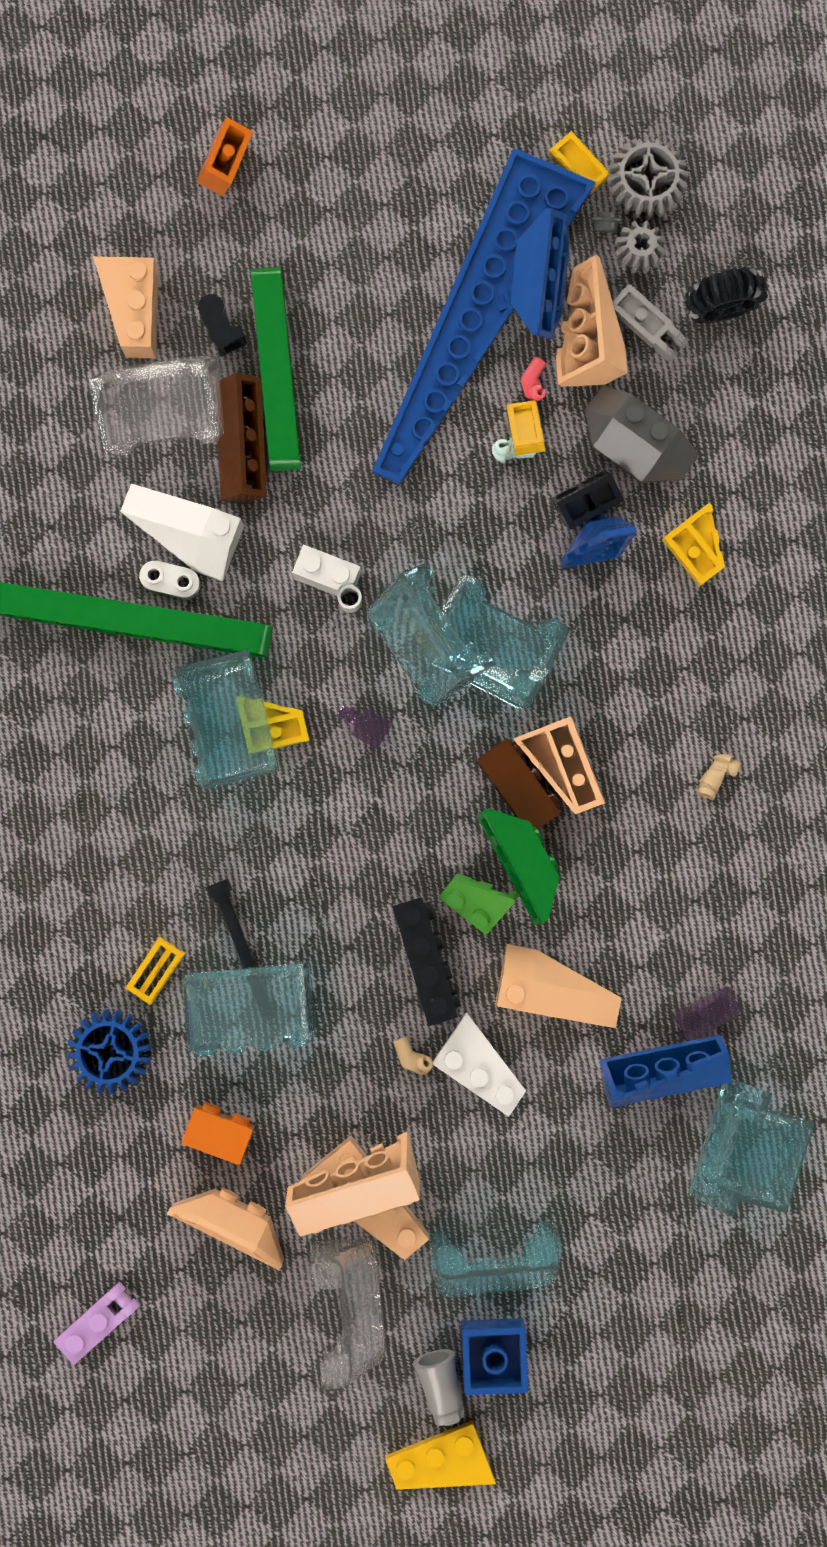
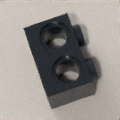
M605 470L550 498L563 525L570 530L624 501L612 474Z

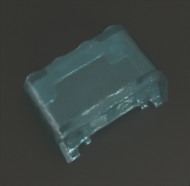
M310 961L294 962L286 965L278 964L263 967L215 970L207 973L199 971L182 974L188 1051H194L195 1057L214 1055L217 1049L226 1048V1054L245 1052V1046L257 1045L258 1051L277 1049L276 1043L289 1042V1048L308 1046L310 1040L316 1036Z

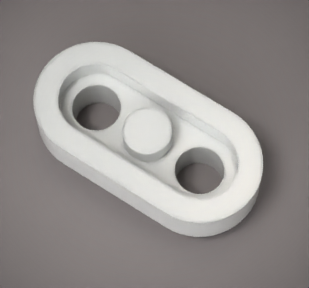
M160 561L147 562L143 565L139 574L142 585L148 591L183 600L195 597L201 586L200 579L193 570ZM158 571L160 573L157 580H150L151 572ZM188 578V586L180 587V579Z

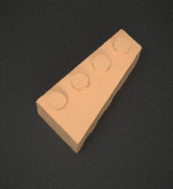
M351 1135L306 1171L301 1181L323 1170H327L330 1174L336 1171L343 1161L353 1157L354 1161H358L366 1157L367 1154ZM399 1206L383 1211L378 1215H369L353 1220L404 1260L429 1240V1232L408 1206Z

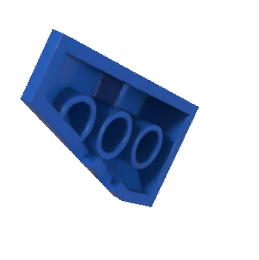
M600 514L591 518L589 522H586L560 562L561 569L620 558L636 533L635 525L617 516L608 518V514Z

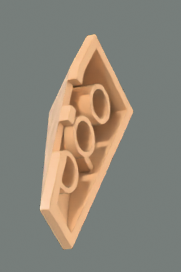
M506 944L495 1001L496 1006L616 1028L621 997L536 949Z

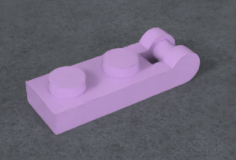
M120 1281L53 1341L73 1366L140 1306L135 1298L131 1300L124 1292L126 1288ZM113 1300L122 1308L118 1312L110 1305Z

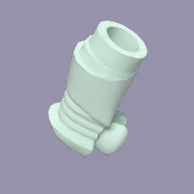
M512 438L510 440L500 439L492 447L495 459L503 464L506 460L515 457L533 458L536 453L515 456Z

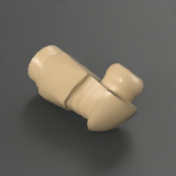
M719 754L712 757L714 760L712 765L699 780L697 794L714 800L725 774L736 776L741 763L733 760V756L729 754Z

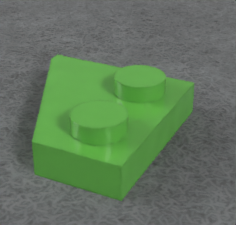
M457 873L438 898L487 935L515 903L520 894L512 890L509 894L493 890V884L484 881L478 882L471 877Z

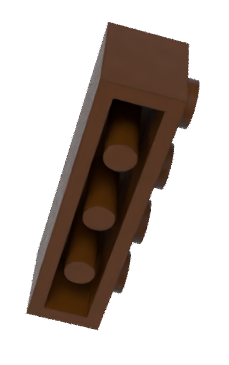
M234 373L215 382L221 501L248 504L267 497L261 377Z

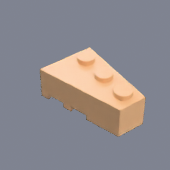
M93 256L119 344L126 358H156L159 270L154 258Z

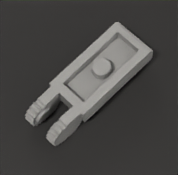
M628 284L612 301L617 318L651 348L654 347L656 352L666 361L672 362L676 355L661 340L665 334L676 346L682 349L687 346L688 339L673 326V322L631 284Z

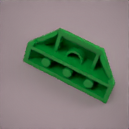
M489 808L482 811L476 817L517 893L520 894V898L533 924L537 925L547 921L560 877L557 873L558 865L552 855H547L542 845L544 841L540 831L536 827H532L529 821Z

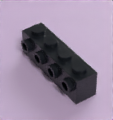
M422 897L392 906L428 1026L457 1018L456 1010L462 1007L457 990L451 992L447 980L453 979L448 961L441 962L438 950L444 949L439 931L432 932L429 921L435 919L430 901L424 903Z

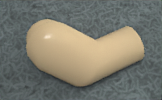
M407 1036L393 1041L401 1066L404 1069L420 1075L431 1071L433 1068L432 1059L429 1056L412 1051Z

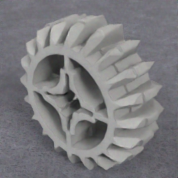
M646 136L642 144L636 138L632 140L631 147L624 144L621 148V153H615L613 157L614 163L610 164L608 169L611 175L608 176L607 184L612 186L609 191L610 196H617L616 206L625 204V214L629 213L631 209L634 210L636 219L640 217L641 213H645L647 220L652 218L653 212L659 218L664 215L665 210L671 212L674 210L675 203L681 202L683 198L682 193H685L688 186L685 181H687L689 175L688 171L684 170L686 160H678L680 150L670 151L671 142L665 146L660 145V137L654 143H650L649 137ZM642 160L640 167L632 168L631 171H625L631 164ZM664 185H671L664 193L653 196L656 189L663 188Z

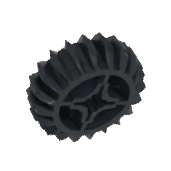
M743 267L741 269L724 270L721 273H713L712 276L695 282L685 294V305L691 320L700 324L705 322L708 324L739 318L741 315L749 314L752 310H757L768 298V287L762 271L756 268Z

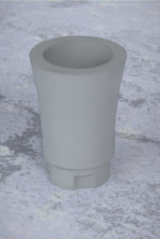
M440 1349L419 1356L414 1360L413 1367L421 1382L435 1424L437 1426H449L459 1422L464 1417L456 1371L455 1352L450 1349Z

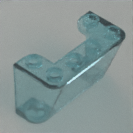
M244 650L176 667L177 676L172 677L176 695H180V698H184L187 702L188 710H184V717L187 727H193L195 739L191 740L193 754L195 758L200 757V760H198L199 766L194 767L197 784L211 792L278 773V762L250 652Z

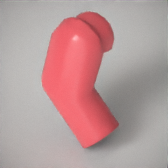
M539 357L532 359L520 381L524 394L530 401H540L546 394L545 388L541 386L539 376L547 364Z

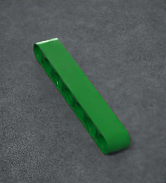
M281 266L251 269L271 472L300 470L301 459Z

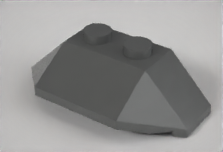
M602 385L584 410L592 448L640 483L682 480L699 457L698 452L678 427L630 393Z

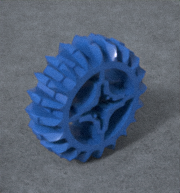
M105 1009L102 1013V1019L97 1012L91 1014L92 1023L86 1018L80 1021L84 1031L79 1028L73 1029L72 1033L79 1040L68 1041V1045L76 1048V1051L67 1053V1058H76L77 1063L72 1064L70 1070L73 1071L80 1068L81 1073L77 1075L76 1079L80 1081L87 1077L88 1081L85 1086L87 1089L92 1088L96 1082L98 1083L97 1093L104 1092L106 1085H108L109 1093L114 1094L116 1093L118 1083L120 1089L125 1091L128 1089L127 1080L134 1085L139 1082L134 1072L141 1075L147 1072L146 1068L140 1065V1062H151V1057L143 1055V1052L151 1050L152 1045H142V1040L147 1039L149 1033L138 1034L137 1031L142 1028L143 1024L138 1022L132 1027L130 1025L134 1017L132 1014L127 1015L124 1021H122V1010H116L112 1018L110 1010ZM102 1026H110L109 1033L106 1034L103 1042H88L89 1037L96 1029ZM119 1030H122L129 1037L133 1051L121 1044V1033H119ZM111 1044L114 1046L113 1049L116 1050L117 1054L107 1058L105 1056L107 1053L104 1054L103 1049L100 1048H105ZM86 1051L98 1059V1070H100V1073L90 1065ZM115 1061H132L124 1074L109 1076Z

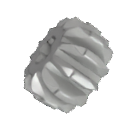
M648 220L643 223L642 227H639L636 221L631 223L630 229L624 226L620 232L621 237H617L615 241V246L618 248L615 252V257L623 259L621 262L622 268L628 265L632 266V274L636 273L638 268H641L643 273L646 274L649 272L650 266L658 267L660 263L659 258L664 257L666 251L662 247L665 243V237L657 236L659 232L658 226L650 230L648 228Z

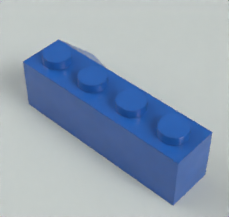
M721 1035L599 1059L603 1089L610 1108L732 1083L729 1052Z

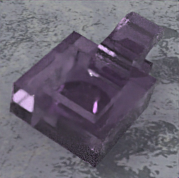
M343 704L337 714V717L355 727L351 733L352 736L376 750L392 725L390 721L367 708L361 716Z

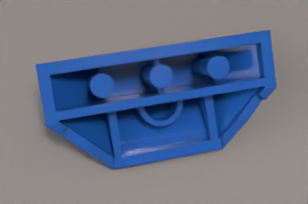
M546 208L517 240L516 252L513 257V282L510 286V304L533 335L546 339H554L555 330L562 316L569 258V238L566 228L568 216L553 208Z

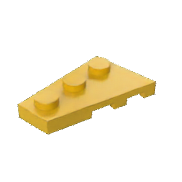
M473 1420L385 1455L386 1463L397 1490L496 1484Z

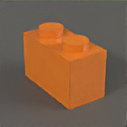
M225 117L215 134L196 183L223 197L233 182L253 131Z
M204 1102L203 1106L198 1104L193 1110L181 1144L240 1166L255 1129V1125L250 1124L251 1119L238 1113H233L232 1117L221 1113L222 1108L212 1103Z

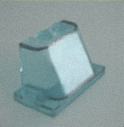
M731 1078L732 1083L721 1086L688 1195L724 1214L735 1216L739 1201L787 1213L815 1123L768 1107L772 1093Z

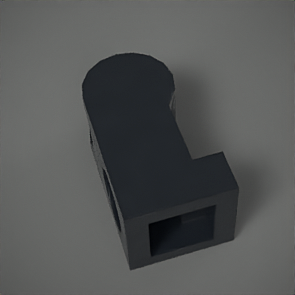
M215 294L203 296L198 303L199 314L220 357L247 345L240 325L233 329L231 328L226 318L227 313L223 300Z

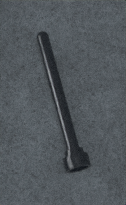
M229 879L207 886L205 888L209 898H213L214 903L218 902L262 1017L270 1021L274 1018V1011L229 899L232 897L230 891L233 890Z

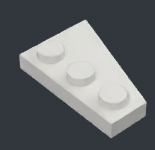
M466 1012L433 1060V1065L509 1117L526 1090Z

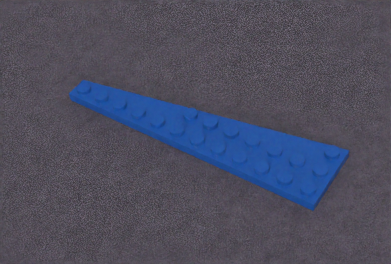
M513 148L377 458L372 474L401 485L515 310L510 304V286L513 282V257L516 252L517 240L546 208H553L568 216L566 228H568L595 186V181Z

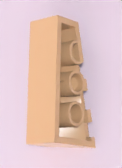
M405 1132L396 1136L399 1142L384 1148L382 1143L371 1148L372 1154L358 1161H354L353 1157L343 1161L336 1171L330 1174L327 1170H323L287 1188L285 1207L299 1236L319 1233L333 1226L348 1224L353 1220L369 1215H378L383 1211L399 1206H408L420 1200V1178L408 1133Z

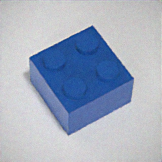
M523 1318L461 1320L464 1394L528 1393L526 1327Z

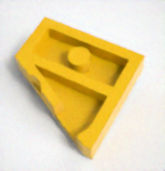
M710 502L662 539L699 587L725 567L723 555L719 549L720 540L718 531L715 530L712 515L713 507Z
M244 696L237 697L250 755L310 741L302 710L249 699Z

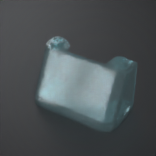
M424 563L404 570L393 579L368 607L367 612L370 624L377 629L419 691L422 701L432 706H439L496 664L488 652L482 655L474 653L472 649L475 646L472 642L466 645L463 644L431 596L437 591L434 586L429 587V580L435 574L428 563Z
M462 573L431 628L423 648V656L431 664L515 707L529 708L542 687L571 628L563 625L556 619H544L539 623L538 627H535L484 601L486 590L478 579Z
M553 1221L537 1222V1231L530 1239H523L525 1255L464 1261L462 1246L451 1244L446 1237L445 1231L430 1233L432 1266L436 1289L446 1297H457L551 1286L558 1277L561 1258L560 1237Z

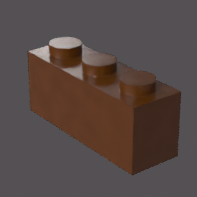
M506 738L479 757L476 763L513 815L529 821L532 827L539 829L561 813L558 810L561 804L551 790L546 793L540 785L543 779L534 766L528 768L522 759L525 753L515 741L510 743L508 738Z

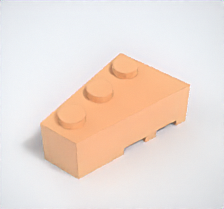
M571 716L514 738V741L549 781L574 814L606 803Z

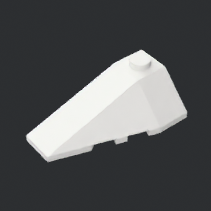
M134 484L130 485L120 511L148 535L162 544L168 551L182 560L193 571L222 582L244 528L243 522L239 517Z

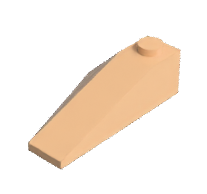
M595 255L575 266L572 270L567 297L570 309L568 319L563 321L561 329L565 333L562 348H558L556 355L558 385L562 387L605 385L627 374L625 344L601 259Z

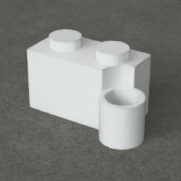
M303 544L292 571L294 580L336 595L340 608L347 613L359 610L362 606V596L356 586L361 575L360 566ZM346 593H355L359 597L357 603L352 606L343 604L341 600Z

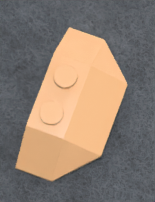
M222 1188L221 1191L213 1189L173 1203L167 1215L214 1237L278 1271L280 1270L284 1256L271 1216L265 1214L267 1210L253 1202L247 1205L237 1200L239 1196L236 1193Z

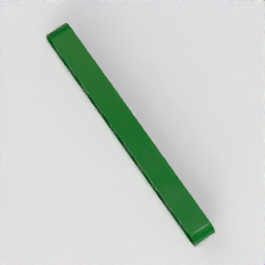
M0 582L1 617L247 656L269 657L273 627L270 625Z

